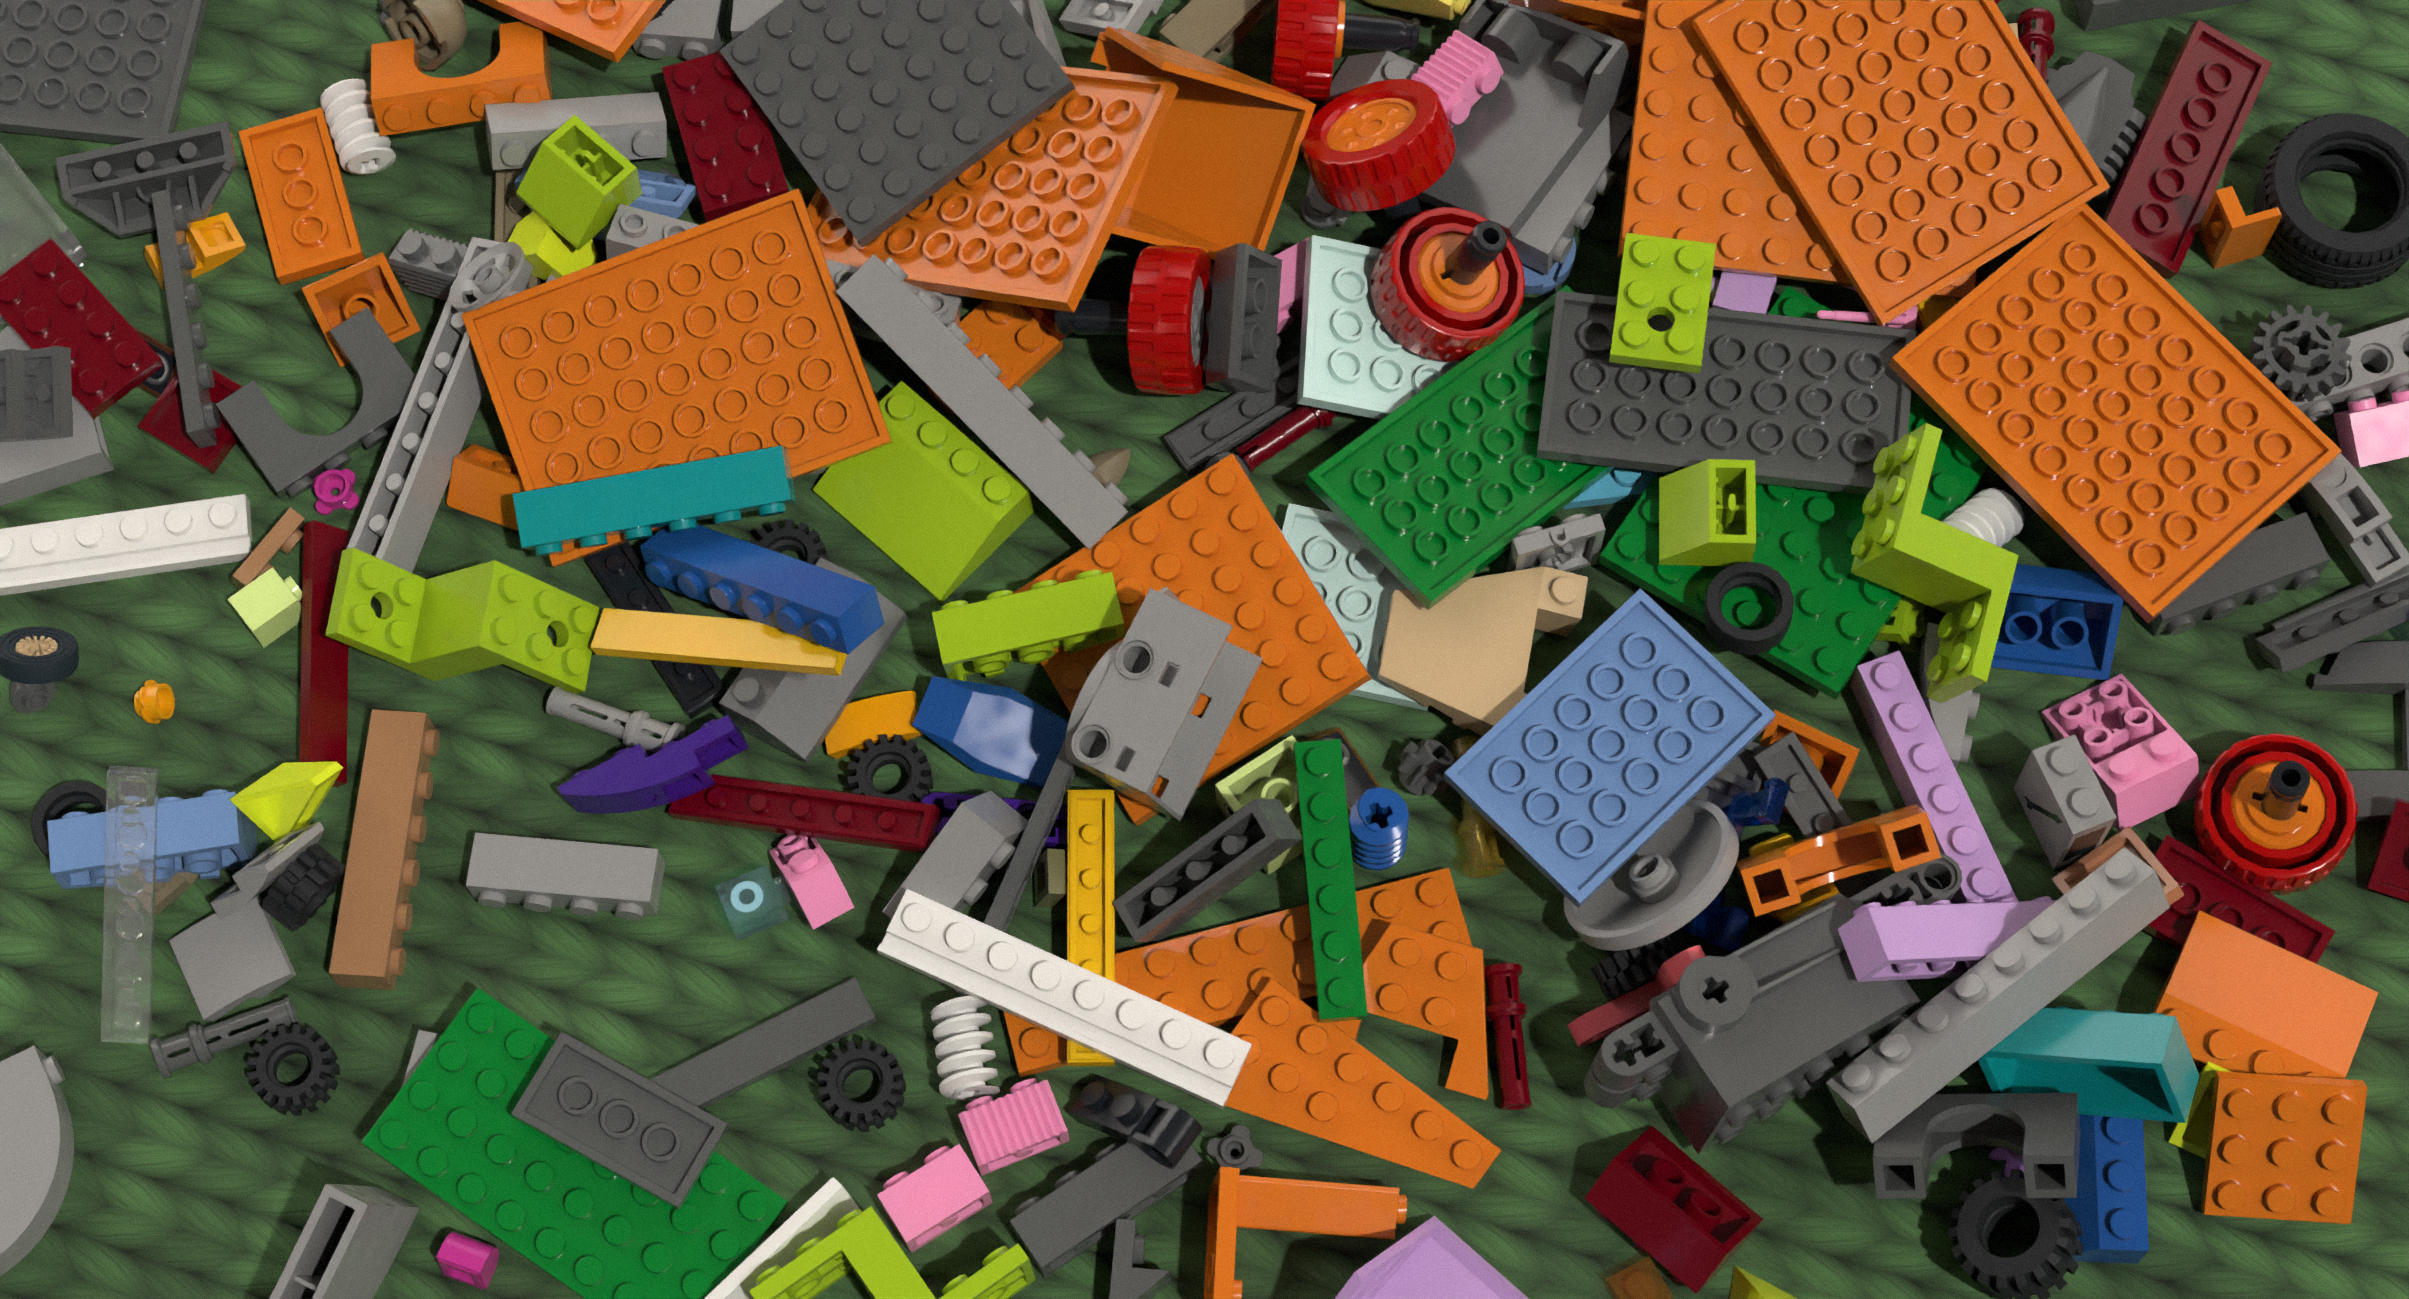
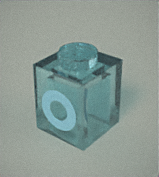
M767 865L715 886L737 941L789 920L784 905L792 902L782 876L773 879Z

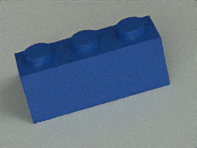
M2016 564L1991 667L2109 680L2124 599L2098 573Z
M2079 1114L2081 1138L2077 1198H2064L2076 1215L2075 1219L2080 1224L2082 1235L2077 1237L2083 1244L2082 1256L2074 1255L2073 1259L2076 1262L2138 1264L2149 1251L2143 1120Z

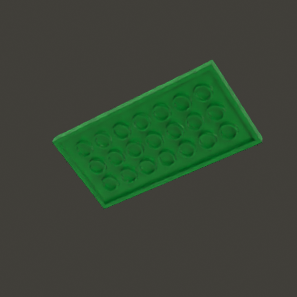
M1568 285L1559 290L1575 293ZM1556 293L1512 324L1495 342L1475 351L1307 475L1305 483L1427 610L1511 548L1512 539L1516 538L1521 531L1540 526L1616 468L1536 458Z
M477 987L361 1141L363 1146L583 1299H704L757 1249L788 1205V1201L714 1151L681 1209L677 1210L514 1119L511 1115L512 1111L552 1048L555 1040Z

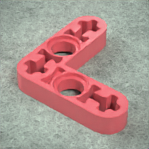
M1696 945L1665 961L1653 981L1569 1023L1567 1027L1578 1048L1610 1035L1615 1030L1649 1012V1002L1652 998L1674 987L1686 967L1694 960L1706 956L1701 946Z

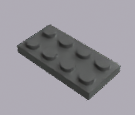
M562 1031L511 1113L514 1119L677 1210L681 1209L728 1129L726 1122Z

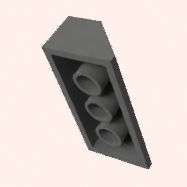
M821 557L815 564V566L868 584L857 574ZM876 590L884 624L851 653L847 654L840 676L743 668L719 704L740 730L809 763L841 716L846 705L850 703L908 618L906 613Z

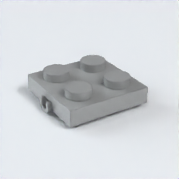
M1600 513L1586 517L1585 514H1576L1567 517L1561 521L1560 525L1543 530L1541 526H1535L1521 531L1516 538L1512 539L1506 572L1542 566L1570 572L1597 564L1606 531Z

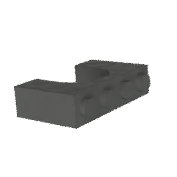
M368 307L330 330L332 340L359 377L363 387L360 409L354 419L343 429L323 436H311L297 432L279 417L254 380L216 404L223 418L280 499L288 494L291 498L298 497L314 485L311 479L321 472L333 469L340 470L352 460L349 454L364 445L366 449H371L384 441L389 436L386 430L397 424L416 376Z
M2078 1093L1934 1094L1875 1141L1872 1158L1876 1198L1926 1199L1929 1172L1932 1164L1939 1157L1952 1150L1977 1145L2002 1147L2017 1153L2023 1158L2026 1198H2077L2081 1138Z

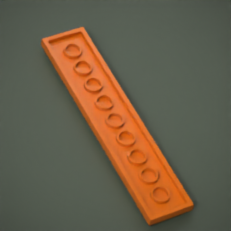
M1449 867L1356 891L1362 964L1391 923L1472 946ZM1308 904L1115 954L1116 983L1213 1027L1241 1020L1271 978L1305 1003L1317 1000ZM1003 1011L1020 1078L1067 1066V1039Z

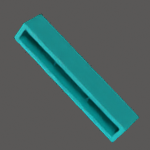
M783 446L512 494L521 548L530 551L535 550L537 557L562 553V545L580 542L581 549L604 546L608 544L607 537L624 534L626 541L652 537L651 529L669 526L670 533L693 530L697 528L696 521L714 518L715 525L733 523L742 520V512L758 510L760 517L782 514L786 512L785 505L797 503L788 451Z

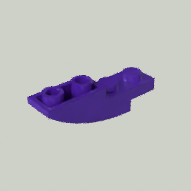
M726 715L721 719L706 722L698 731L679 741H672L663 745L657 753L651 756L640 743L632 748L622 749L606 762L592 769L576 773L570 781L558 786L561 795L577 812L605 814L644 810L674 802L714 785L715 782L709 769L748 749L749 745L742 731L730 716Z

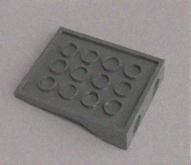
M1476 0L1460 21L1458 31L1492 50L1504 73L1500 77L1497 87L1492 92L1484 94L1471 107L1467 119L1463 123L1455 124L1451 128L1456 143L1454 159L1444 175L1430 188L1417 195L1419 200L1436 207H1455L1479 214L1489 221L1500 225L1505 231L1506 236L1514 239L1637 74L1624 41L1547 12L1508 4V0Z

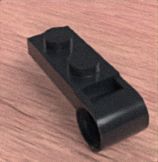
M1099 1075L1094 1076L1068 1111L1078 1123L1141 1147L1153 1160L1169 1169H1174L1203 1130L1199 1122L1180 1107Z

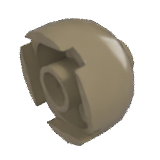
M384 0L383 9L389 6L391 17L385 20V24L393 41L414 38L419 59L427 63V65L422 67L423 69L434 70L452 59L463 46L467 37V20L465 17V7L461 0Z

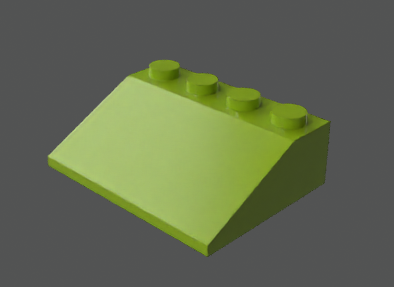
M901 381L879 402L893 443L829 466L813 488V493L941 604L1034 513L1031 491Z

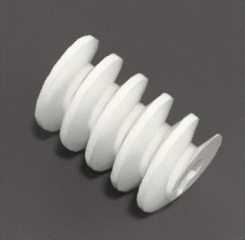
M347 79L332 84L324 90L320 97V105L325 112V120L330 127V135L335 141L334 147L339 154V162L342 168L351 174L366 175L383 171L390 167L396 159L395 152L390 148L391 140L388 135L380 136L371 103V91L366 90L367 83L363 79Z
M1989 488L1975 494L1942 522L2002 547L2012 537L2021 532L2024 526V513L2020 504L2013 496L2003 490Z
M970 995L945 1001L934 1007L931 1011L932 1022L937 1024L933 1029L934 1040L939 1042L935 1048L936 1058L941 1060L937 1066L938 1076L944 1079L939 1084L940 1093L947 1098L966 1101L984 1096L993 1097L1000 1092L999 1087L988 1086L985 1081L998 1076L997 1069L983 1067L984 1062L996 1058L995 1051L981 1049L982 1044L994 1039L992 1032L979 1031L980 1026L991 1022V1015L977 1013V1008L986 1006L988 1003Z

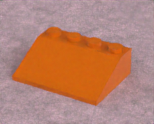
M2199 910L2152 1013L2176 1016L2193 1061L2200 1068H2203L2209 1061L2231 1072L2345 1079L2379 992Z

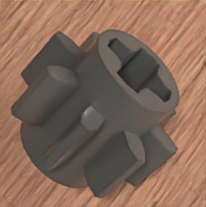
M1428 739L1426 741L1421 740L1416 745L1410 741L1398 756L1402 762L1398 767L1400 771L1399 779L1410 792L1418 796H1425L1426 794L1431 796L1435 790L1442 794L1450 785L1443 777L1444 773L1453 765L1454 759L1451 752L1440 742Z

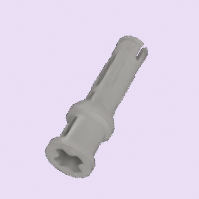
M558 686L552 690L547 701L546 712L548 714L556 715L590 729L623 739V744L627 748H632L640 743L645 750L657 753L663 745L685 738V726L683 724L674 723L669 725L652 719L649 712L644 710L629 713L602 702L571 693ZM583 709L592 712L594 714L606 717L607 720L589 715L578 710ZM653 734V735L659 736V737H661V739L652 737V736H650V735Z

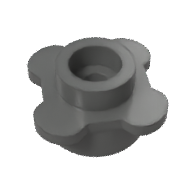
M1242 1125L1234 1126L1231 1133L1221 1139L1212 1138L1207 1145L1208 1155L1216 1158L1219 1167L1240 1168L1239 1175L1245 1174L1251 1168L1256 1169L1260 1167L1263 1162L1262 1151L1254 1148L1249 1139V1129ZM1233 1149L1239 1150L1240 1154L1238 1157L1231 1156L1230 1153Z

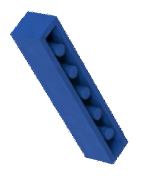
M698 524L696 529L670 533L669 526H665L640 546L646 564L645 571L651 583L845 654L851 653L884 624L875 586Z

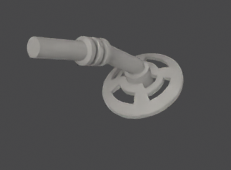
M514 242L500 243L488 248L471 260L458 274L449 292L450 304L457 311L469 312L521 292L512 289V283L518 276L524 263L525 255L521 247ZM510 258L516 260V266L512 271L507 267ZM473 294L477 300L471 304L465 303V295Z

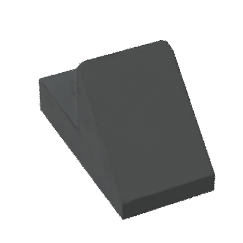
M1116 1219L1109 1299H1151L1172 1281L1171 1271L1135 1268V1264H1144L1146 1235H1138L1136 1220Z

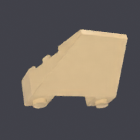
M1546 566L1474 577L1467 580L1429 610L1407 588L1394 590L1390 602L1377 678L1428 708L1431 705L1453 719L1452 723L1464 730L1469 728L1483 737L1527 695L1524 693L1534 629L1566 637L1582 619L1588 577Z

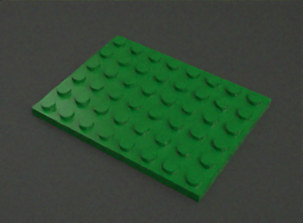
M1787 286L1768 314L1827 320L1819 319L1817 312L1820 310H1832ZM1836 321V322L1854 323V322H1851V321ZM1911 389L1908 434L1925 423L1942 430L1921 510L1922 514L1942 522L1968 501L1990 466ZM1657 472L1600 554L1599 563L1705 624L1703 616L1707 589L1715 575L1726 567L1659 565V478L1671 473ZM1756 483V547L1752 562L1763 563L1778 571L1789 583L1794 597L1790 628L1782 642L1771 650L1757 655L1836 700L1904 595L1851 573L1855 557L1851 553V548L1856 535L1863 527L1866 514H1863L1862 507L1866 495ZM1740 587L1726 593L1722 600L1721 611L1724 618L1730 624L1740 629L1758 630L1766 628L1772 623L1776 615V606L1767 593L1757 588Z

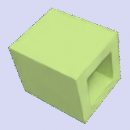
M273 567L228 598L237 614L263 648L302 621V606L299 603L302 601L301 589L291 576L282 580Z

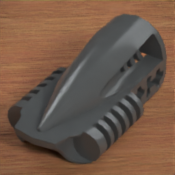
M2085 51L2072 64L2064 65L2058 71L2047 67V86L2110 186L2109 189L2091 199V201L2102 202L2109 196L2111 189L2118 180V176L2129 161L2146 125L2147 118L2140 111L2132 107L2134 99L2131 95V89L2135 74L2111 58ZM2050 225L2046 226L2045 228H2043L2042 230H2040V231H2038L2037 233L2033 234L2032 236H2034V238H2036L2040 233H2042V232H2043L2046 228H2048Z

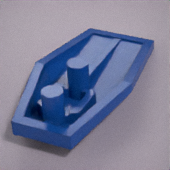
M932 676L912 725L976 773L1043 789L1066 738L1069 722L1010 687Z

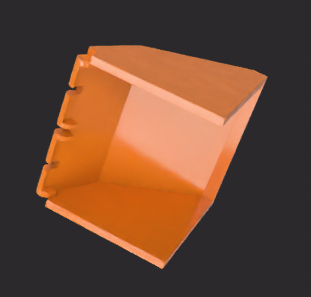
M1107 26L1105 32L1100 31L1090 60L1091 62L1106 66L1105 71L1172 78L1179 88L1112 234L1158 246L1199 247L1204 249L1212 260H1215V252L1238 243H1246L1261 251H1265L1316 104L1199 55L1121 28L1116 29Z

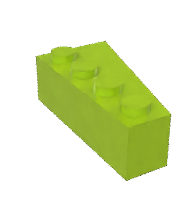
M1101 570L1085 571L1078 574L1076 580L1059 584L1056 580L1041 581L1032 585L1031 590L1015 594L1010 590L997 591L989 594L986 600L971 604L964 600L953 601L941 607L942 610L932 612L942 664L948 679L967 681L966 676L975 673H985L987 678L1006 673L1005 668L1011 662L1017 660L1031 665L1047 661L1055 655L1054 649L1063 647L1065 652L1073 653L1126 636L1112 572L1103 573Z

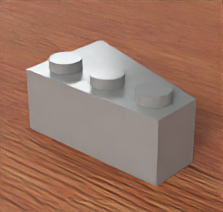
M991 790L962 802L882 912L892 919L906 889H909L962 913L968 904L972 906L983 895L989 885L987 881L1011 857L1029 821Z

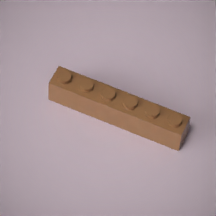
M374 709L371 712L329 968L330 976L339 987L395 990L397 976H402L405 970L406 952L401 947L404 931L410 930L413 919L412 904L408 903L411 887H416L419 881L420 864L419 860L415 859L418 843H423L426 836L427 822L426 817L422 815L424 800H429L433 792V774L429 772L431 756H437L440 747V732L434 727L427 713Z

